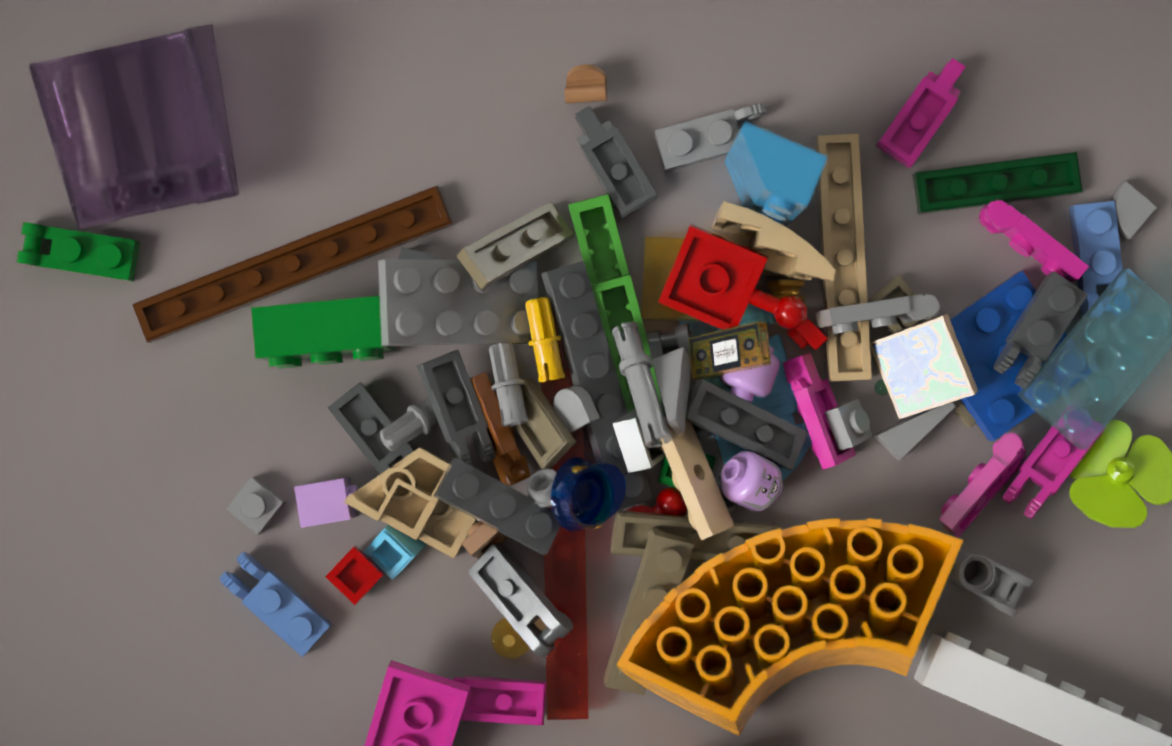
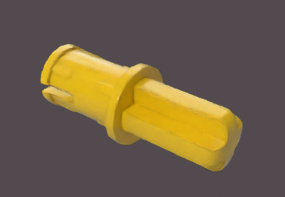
M546 297L529 300L526 302V311L532 341H528L529 346L533 345L539 375L538 381L544 382L564 378L565 373H563L558 340H561V335L556 336L550 300Z

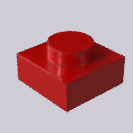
M806 318L801 326L788 329L785 332L802 350L807 345L813 350H817L828 339L808 318Z
M354 546L325 577L347 599L356 605L386 573L362 550Z

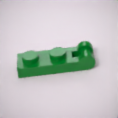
M23 222L21 235H24L25 239L23 250H18L16 263L124 281H134L139 241ZM42 239L52 240L50 256L40 254Z

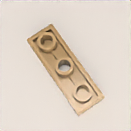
M665 416L672 440L665 444L663 439H660L662 446H659V448L666 455L672 470L673 483L681 492L688 508L690 524L697 530L701 540L734 527L692 423L686 421L684 433L677 435L669 425L667 416Z

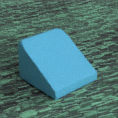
M387 525L365 549L364 553L393 580L426 546V543L419 539L415 540Z

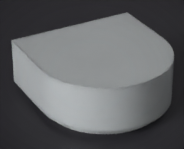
M571 386L560 390L554 398V410L570 433L600 418L590 395L582 387Z

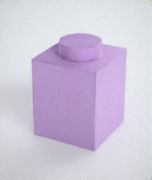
M350 477L295 486L294 490L301 528L345 521L357 517L356 509L344 503L347 496L359 489L357 484L351 485Z

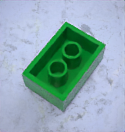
M380 296L251 307L255 359L268 361L269 367H277V369L302 367V359H311V363H318V365L343 363L344 355H353V359H359V361L384 359V352L394 351V346H382Z

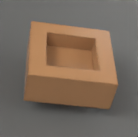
M478 521L468 530L467 534L469 537L461 544L471 556L479 559L492 544L504 543L509 537Z

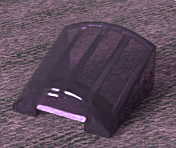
M213 24L187 28L176 33L29 64V70L78 229L116 222L123 218L193 203L201 204L239 195Z

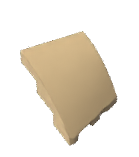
M723 201L716 212L713 229L752 238L749 248L769 256L761 274L790 280H812V277L826 281H833L835 269L814 247L789 228L753 210Z
M422 448L416 449L366 485L347 496L344 503L376 521L381 520L415 540L419 539L453 559L461 548V543L466 539L468 530L476 521L471 516L433 497L450 462Z

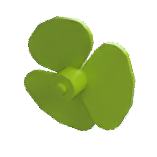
M1120 420L1100 423L1099 425L1105 428L1104 432L1069 476L1077 479L1070 487V499L1089 519L1111 528L1139 527L1146 520L1147 507L1132 487L1151 504L1165 505L1171 502L1172 453L1158 437L1144 435L1133 442L1127 455L1132 440L1130 427Z

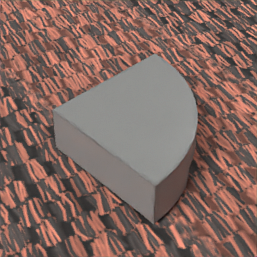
M1127 181L1120 183L1113 196L1118 232L1125 240L1132 238L1157 208Z

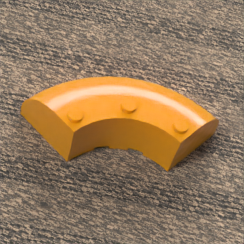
M840 518L807 522L806 525L794 526L783 530L779 528L762 533L746 540L744 544L724 554L720 553L703 563L694 571L693 575L676 588H673L664 597V601L653 611L648 619L644 620L635 632L617 666L625 675L653 693L738 736L741 735L756 709L772 693L794 678L808 672L838 665H864L890 670L907 676L963 540L930 528L912 524L905 526L867 518V520L840 521Z

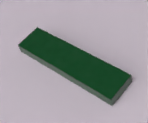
M1077 152L915 172L913 174L918 215L982 207L997 199L998 201L1002 200L1003 202L1013 203L1076 195L1083 192Z

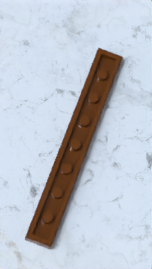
M434 186L132 305L146 342L152 343L452 226L453 223L439 187Z

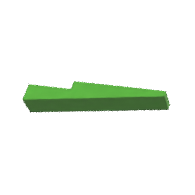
M608 194L568 204V208L627 411L630 412L635 409L627 378L621 374L619 369V363L622 361L612 329L619 326L621 332H624L622 323L636 322L639 327L638 331L645 354L651 356L610 198ZM653 366L650 370L662 406L659 388Z

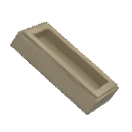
M524 379L525 384L521 388L529 422L514 425L540 467L542 469H551L576 441L534 379Z

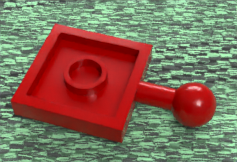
M693 224L689 226L658 303L724 331L738 328L748 304L774 314L776 322L786 329H794L801 326L805 322L808 313L806 304L797 296L789 295L780 299L755 288L769 256Z

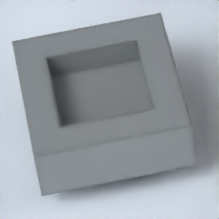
M859 398L825 412L839 451L854 447L873 437L870 430L869 417L862 409Z
M254 476L247 481L225 510L255 534L259 535L286 501Z

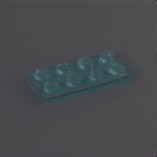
M1129 268L1121 270L1049 356L1032 382L1022 389L1018 396L1079 450H1087L1172 347V306Z

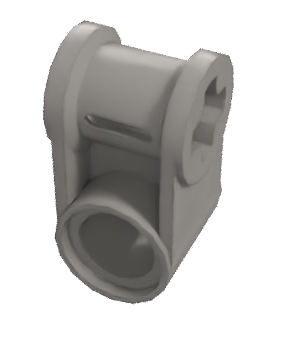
M968 550L959 551L949 575L950 580L956 585L980 597L981 601L1013 618L1017 614L1014 608L1025 587H1031L1034 582L1003 564H998L985 556ZM971 561H976L978 565L977 575L972 580L966 581L964 577L965 566Z

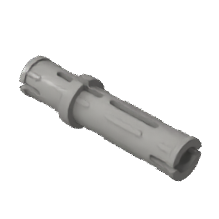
M636 322L622 323L624 332H621L619 326L612 329L622 361L619 363V369L621 374L627 378L644 435L645 446L648 448L662 446L660 439H663L664 443L667 444L672 440V436L669 433L650 370L653 367L651 356L645 354L638 331V324Z

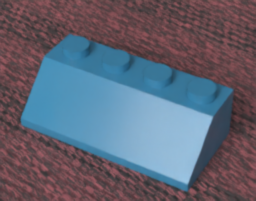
M744 122L724 162L742 206L767 216L786 227L808 206L828 157Z

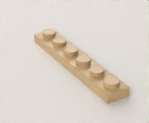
M859 134L818 135L815 138L816 152L828 157L818 179L821 255L835 269L833 281L823 280L824 310L868 303ZM869 320L857 322L858 330L838 334H833L832 326L825 327V336L828 338L826 340L828 382L872 379Z

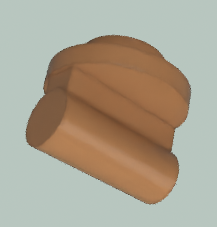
M583 64L572 68L567 73L565 87L566 104L607 101V76L602 69L591 64Z

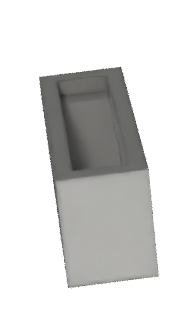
M682 347L652 359L667 420L677 435L685 431L692 364L690 356Z
M953 402L923 411L873 436L895 459L901 460L956 406Z

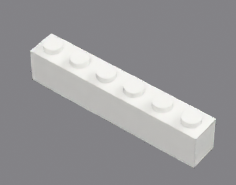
M949 631L945 638L932 633L914 676V679L923 686L1062 746H1172V737L1160 731L1162 723L1140 713L1137 714L1135 720L1122 715L1123 706L1102 697L1099 698L1097 703L1083 698L1085 690L1063 680L1059 687L1045 682L1048 674L1026 664L1023 665L1021 671L1008 666L1009 657L989 648H985L984 653L980 654L969 649L970 640Z

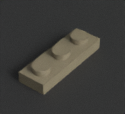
M548 202L463 247L457 254V258L482 290L568 242L574 235V232L553 204Z

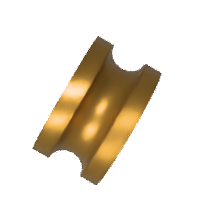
M779 280L767 282V288L771 289L773 296L781 299L792 295L799 297L805 302L804 297L800 294V289L804 287V281Z

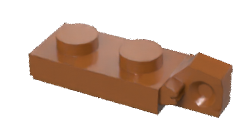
M486 372L470 378L488 424L486 430L495 451V459L492 461L501 482L510 486L531 477L526 457L520 454V450H518L514 441L515 433L513 427H503L501 424L502 418L497 392L493 391L491 387L494 384L489 381Z

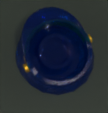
M580 457L567 460L556 473L551 488L550 502L553 515L559 525L568 531L600 528L605 521L617 512L624 500L626 492L625 477L618 467L609 463H595L592 465L588 460Z

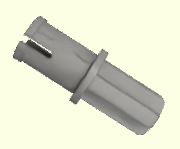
M509 342L491 345L489 353L495 384L491 387L493 391L497 392L502 418L501 424L503 427L529 422L521 388L525 382L523 379H519L514 347Z
M428 398L418 406L410 405L407 407L406 414L380 431V439L388 450L395 451L420 433L426 435L430 432V427L438 422L430 399Z

